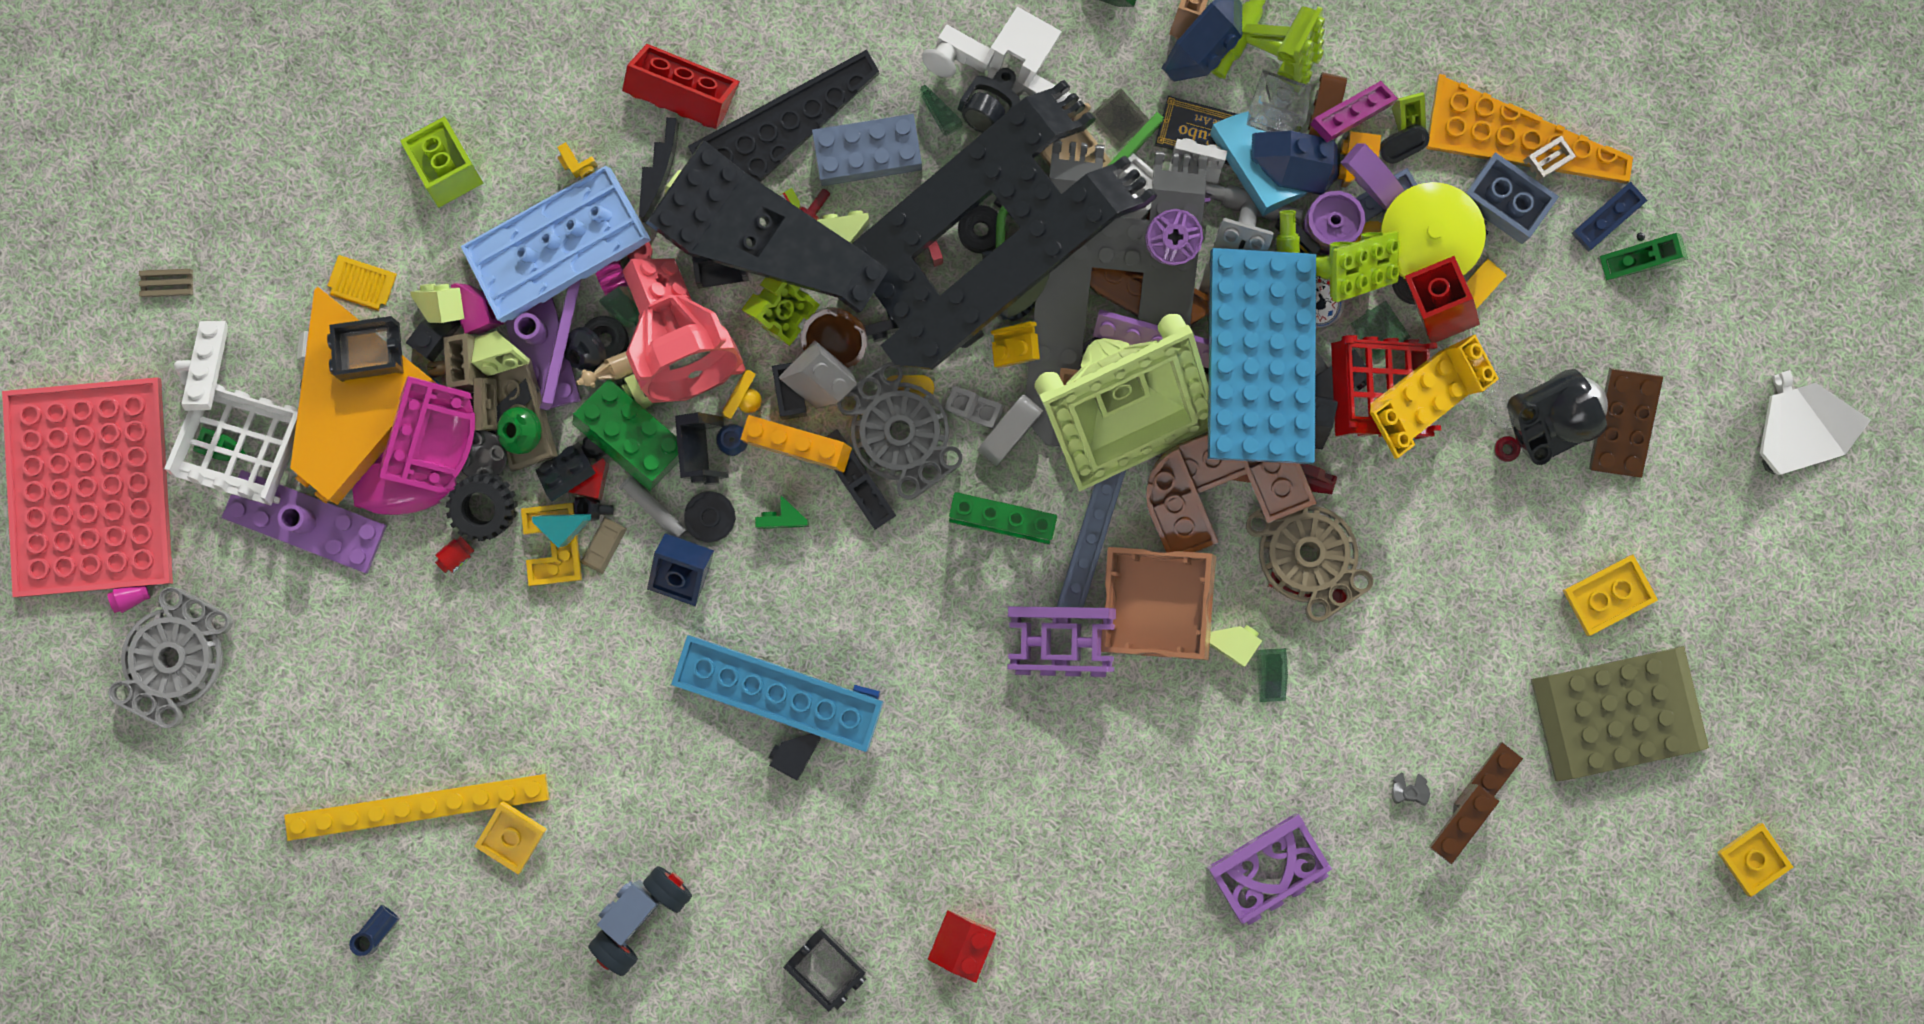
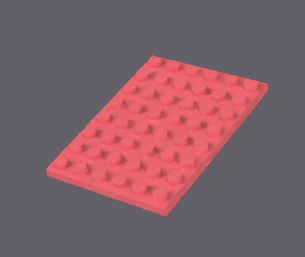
M155 377L2 391L12 596L19 598L173 584L167 471L164 469L166 466L161 379Z

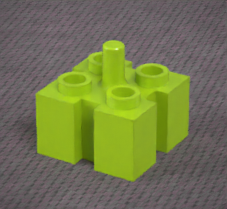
M765 277L760 283V286L764 289L759 295L753 293L741 310L755 322L761 324V327L773 337L790 346L802 330L798 325L803 319L808 320L820 304L810 295L801 291L798 286Z

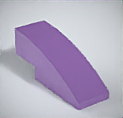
M1357 143L1341 161V164L1355 177L1354 180L1385 211H1387L1394 199L1405 191L1387 166L1364 143Z

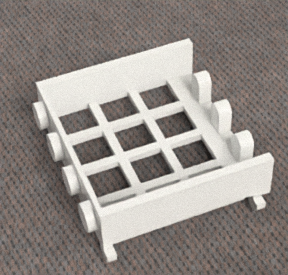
M216 384L213 401L226 405L220 422L202 417L205 410L188 411L164 469L176 478L270 506L272 503L279 504L281 498L276 497L275 493L293 451L298 409L290 405H284V408L276 406L273 401L262 397L256 400L250 398L249 394L239 390H235L232 393L226 391V388ZM232 407L249 411L243 429L226 424ZM256 414L273 419L267 435L249 431ZM279 421L289 423L283 440L273 438ZM200 422L217 427L210 444L193 439ZM223 429L240 434L234 451L217 446ZM247 436L264 441L257 458L240 453ZM270 443L280 446L274 463L264 460ZM190 445L208 449L201 467L184 462ZM214 452L231 456L225 474L207 469ZM237 459L255 463L248 481L231 476ZM261 466L271 468L265 485L254 483Z

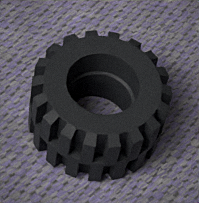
M478 473L462 480L454 486L455 489L450 491L448 495L450 500L446 502V508H449V512L446 513L447 519L452 518L451 527H457L459 529L457 533L460 536L467 535V539L471 541L474 539L485 541L486 539L495 538L513 523L512 519L517 514L515 508L518 507V502L513 499L516 494L514 490L510 492L508 489L511 485L507 481L503 483L501 481L502 478L499 476L492 477L491 473L482 475ZM474 493H483L493 501L495 513L490 521H481L472 514L469 501Z

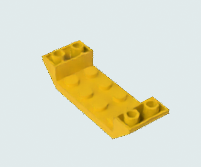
M1471 335L1436 353L1373 401L1370 414L1391 453L1397 459L1415 446L1413 438L1465 397L1485 391L1499 378L1476 335Z

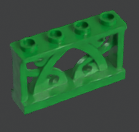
M955 492L953 495L949 513V523L1050 545V541L1053 539L1057 521L1056 514Z

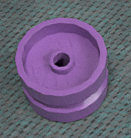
M1329 191L1320 195L1312 203L1304 218L1303 230L1321 247V253L1330 255V243L1341 241L1355 242L1365 225V212L1360 202L1351 194L1343 191Z

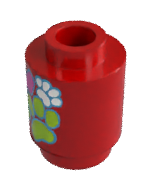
M459 536L457 539L453 538L435 554L438 558L435 563L444 573L448 571L454 573L471 558L470 555L475 550L462 536Z

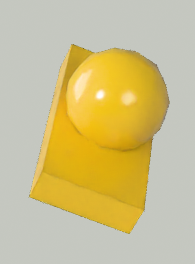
M749 369L743 372L724 406L721 416L730 420L738 407L745 413L758 411L762 404V397L757 390L749 388L756 373Z

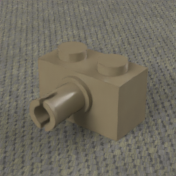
M466 333L443 337L445 360L429 362L427 367H433V369L427 370L429 376L436 378L446 375L447 387L474 392L473 378H485L484 373L471 363L475 336Z

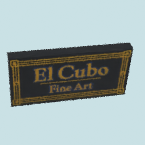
M1168 96L1162 115L1164 120L1159 127L1154 146L1173 150L1177 139L1182 140L1185 138L1192 139L1197 144L1217 146L1210 135L1213 124L1237 114ZM1261 120V122L1265 126L1266 121ZM1225 159L1224 164L1229 165L1228 161Z

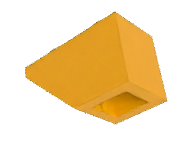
M1351 131L1346 139H1342L1340 154H1343L1345 158L1357 143H1364L1379 157L1381 135ZM1340 164L1338 179L1343 180L1341 187H1347L1355 181V177Z

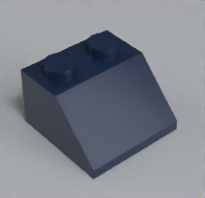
M665 533L654 552L647 590L696 607L711 566L714 550Z

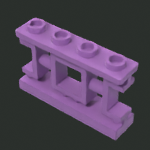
M1008 606V617H1011L1009 628H1022L1021 654L1008 655L1010 664H1007V669L1015 670V675H1031V670H1040V676H1056V671H1065V676L1081 677V671L1091 672V677H1106L1107 672H1114V667H1112L1114 656H1101L1102 630H1114L1113 619H1116V609ZM1021 618H1052V623H1042L1041 636H1031V623H1021ZM1071 619H1103V624H1092V637H1081V624L1071 623ZM1051 629H1072L1071 655H1051ZM1031 646L1041 647V660H1052L1051 665L1020 664V659L1031 660ZM1081 648H1092V661H1102V666H1070V661H1081Z

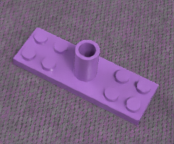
M553 297L544 303H538L513 320L505 321L511 344L527 357H531L541 397L559 325ZM532 326H536L535 331L532 334L527 335L528 330ZM565 355L563 356L555 396L550 409L581 401L571 363L565 358Z
M241 470L238 478L248 481L251 473ZM257 476L254 483L265 485L267 479ZM280 484L275 496L281 498L279 504L272 503L271 506L237 495H230L221 518L367 574L387 527L385 524L333 504H326L317 498ZM300 515V520L297 524L296 521L298 516Z

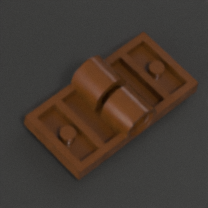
M1609 368L1604 391L1608 401L1606 414L1607 429L1600 437L1594 439L1589 466L1591 471L1643 477L1663 376Z

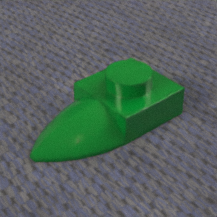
M202 427L197 440L210 444L215 431ZM221 434L217 446L234 451L237 442L229 436ZM194 446L193 451L206 455L208 449ZM242 448L240 453L246 455L245 451ZM214 452L212 458L219 461H230L231 456Z

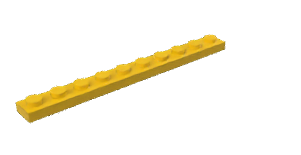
M546 774L285 814L284 818L287 841L494 809L502 801L510 806L550 799Z

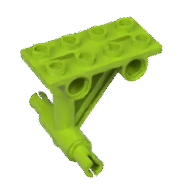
M1249 0L1243 3L1242 37L1211 73L1218 78L1225 79L1234 60L1239 59L1246 45L1250 44L1277 56V59L1283 62L1277 75L1282 80L1294 85V90L1299 92L1302 85L1307 86L1313 73L1310 69L1314 63L1318 64L1324 53L1322 49L1324 44L1322 37L1325 29L1322 28L1325 22L1323 8L1318 6L1314 10L1309 7H1301L1291 27L1258 24L1263 15L1262 7L1266 0Z
M1279 211L1280 234L1276 237V252L1300 253V237L1296 233V211ZM1398 232L1362 233L1361 241L1330 243V255L1316 256V276H1321L1324 280H1330V297H1332L1334 302H1340L1398 282L1400 273L1398 266V251L1400 248Z

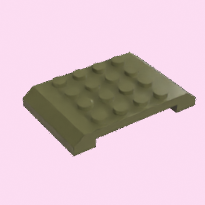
M1684 646L1531 679L1555 781L1576 779L1709 748Z

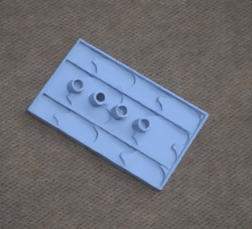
M604 166L467 242L461 248L497 320L504 323L507 320H513L538 303L546 302L580 279L588 278L613 261L621 260L651 241L612 169Z

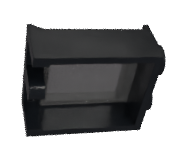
M392 316L329 325L330 334H327V343L332 352L329 368L331 374L340 381L404 373L400 323Z
M822 926L783 967L828 1012L833 1007L838 1010L847 1001L848 998L845 995L851 988L856 991L865 982L866 978L864 975L867 971Z

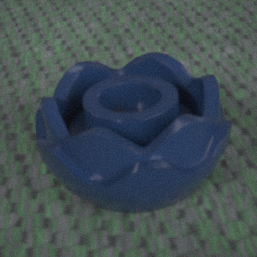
M727 424L722 427L716 436L718 449L728 456H736L743 452L748 446L747 443L740 440L744 428L737 424ZM731 437L734 438L733 442H730Z

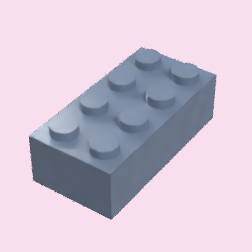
M914 114L812 130L822 186L922 171Z

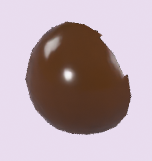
M827 307L815 312L804 323L801 332V344L804 351L816 341L847 368L855 366L863 358L867 348L866 329L863 324L851 313L836 307Z

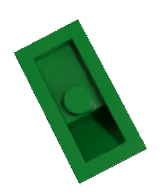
M780 496L781 516H777V512H761V517H755V527L757 529L809 527V521L782 496Z

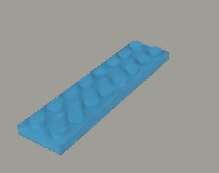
M691 635L686 637L671 683L673 686L864 752L869 750L884 704L882 700Z

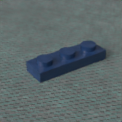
M1629 182L1572 232V235L1589 252L1648 200L1632 182Z

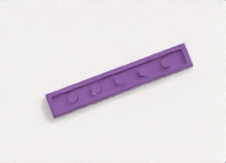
M581 279L566 290L539 407L541 409L549 410L553 404Z

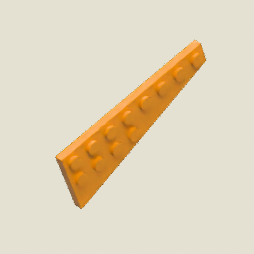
M1439 74L1437 76L1428 131L1430 139L1426 149L1486 160L1496 152L1512 164L1532 167L1530 163L1525 164L1523 160L1562 136L1576 157L1555 170V172L1623 184L1630 182L1632 156L1607 145L1603 146L1588 139L1589 137L1582 134L1577 135L1570 132L1564 126L1547 122L1541 116L1511 103L1506 104L1492 98V95L1469 88L1465 83H1458L1446 78V75ZM1559 145L1553 147L1537 157L1536 160L1540 162L1561 149ZM1561 154L1557 158L1542 166V169L1546 170L1547 168L1551 167L1555 163L1567 157L1566 154Z

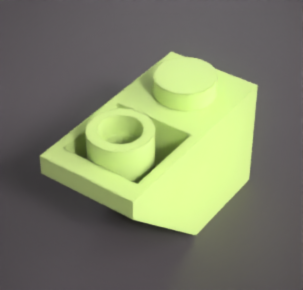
M852 211L848 213V216L838 217L837 214H828L822 216L823 219L817 220L850 243L858 239L870 224L868 213L863 214V211Z
M432 283L420 285V290L410 292L412 299L428 323H444L464 319L460 288H449V283L437 285Z
M497 331L475 337L471 363L487 376L514 369L530 362L526 355Z

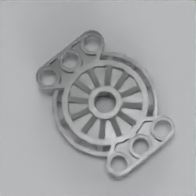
M167 587L159 595V603L162 609L144 616L132 627L126 636L121 655L122 671L126 680L113 683L109 688L108 694L114 704L162 728H175L183 719V712L180 706H185L199 700L210 691L217 681L223 659L221 641L218 635L227 633L232 628L233 621L230 614L182 589ZM176 592L179 596V601L175 606L171 607L168 605L166 598L169 593ZM195 603L202 607V613L197 618H193L189 612L190 607ZM217 615H222L225 619V626L220 630H216L212 624L214 617ZM155 617L153 621L147 623L145 626H142L149 619ZM208 636H212L214 641H210ZM212 647H216V664L213 663L214 654ZM174 648L179 654V660L175 666L170 668L164 652ZM211 669H215L212 678L206 685L204 682L208 678ZM122 685L126 686L129 690V695L125 700H120L116 695L117 689ZM198 688L201 689L197 695L188 699V694L195 692ZM144 697H148L152 701V707L148 712H143L140 709L139 704ZM167 709H171L175 713V720L171 724H167L163 720V713Z

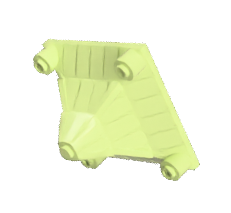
M1168 314L1161 319L1158 324V331L1163 339L1158 342L1151 341L1129 345V343L1114 339L1102 338L1094 340L1086 348L1081 369L1066 385L1063 384L1060 376L1055 372H1045L1036 380L1034 384L1035 389L1045 407L1065 456V463L1079 492L1155 457L1180 443L1208 432L1209 385L1194 334L1190 326L1185 324L1180 315Z

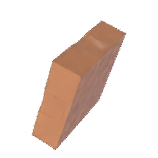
M1108 547L1105 608L1116 609V619H1113L1114 630H1102L1101 652L1209 661L1216 556L1211 553L1180 551L1163 553L1151 552L1145 549Z

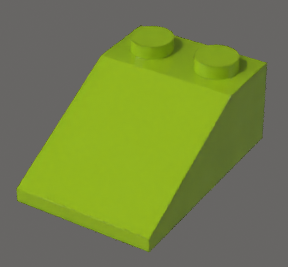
M445 116L400 140L425 188L438 208L484 184Z

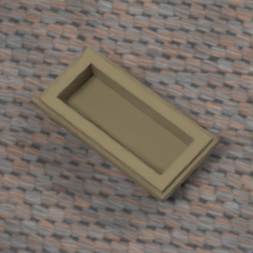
M604 517L580 563L603 574L627 528Z

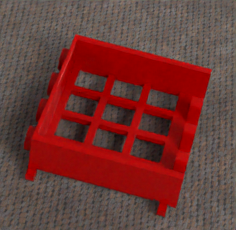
M1357 335L1342 336L1341 341L1331 343L1333 398L1338 401L1334 419L1335 436L1357 434L1358 437L1370 435L1383 437L1370 414L1371 403L1374 401V398H1379L1384 394L1374 392L1373 374H1386L1388 391L1393 387V375H1409L1430 359L1429 349H1437V343L1422 344L1419 343V339L1404 340V342H1399V338H1386L1383 341H1378V337L1375 336L1364 337L1362 340H1358ZM1352 348H1365L1366 367H1353ZM1372 349L1385 350L1386 368H1373ZM1392 350L1405 351V369L1392 368ZM1353 373H1366L1367 392L1354 391ZM1354 397L1368 399V417L1355 416ZM1432 423L1414 439L1434 437V431H1442L1441 425H1433Z

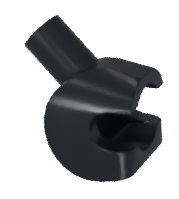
M575 497L574 515L591 514L590 521L599 520L600 515H613V505H600V501L596 499Z

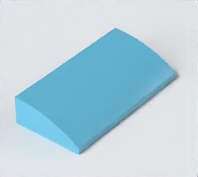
M1253 110L1228 117L1213 124L1210 135L1217 146L1227 151L1226 160L1262 216H1265L1305 196L1307 192L1277 186L1262 170L1260 165L1251 159L1252 134L1268 132Z

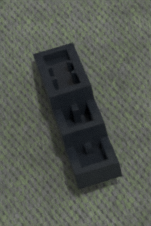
M666 117L665 142H654L653 167H642L639 218L642 222H647L653 213L669 178L677 147L679 131L677 118Z
M838 429L825 436L847 444ZM851 450L845 472L834 471L874 530L894 518L896 514Z

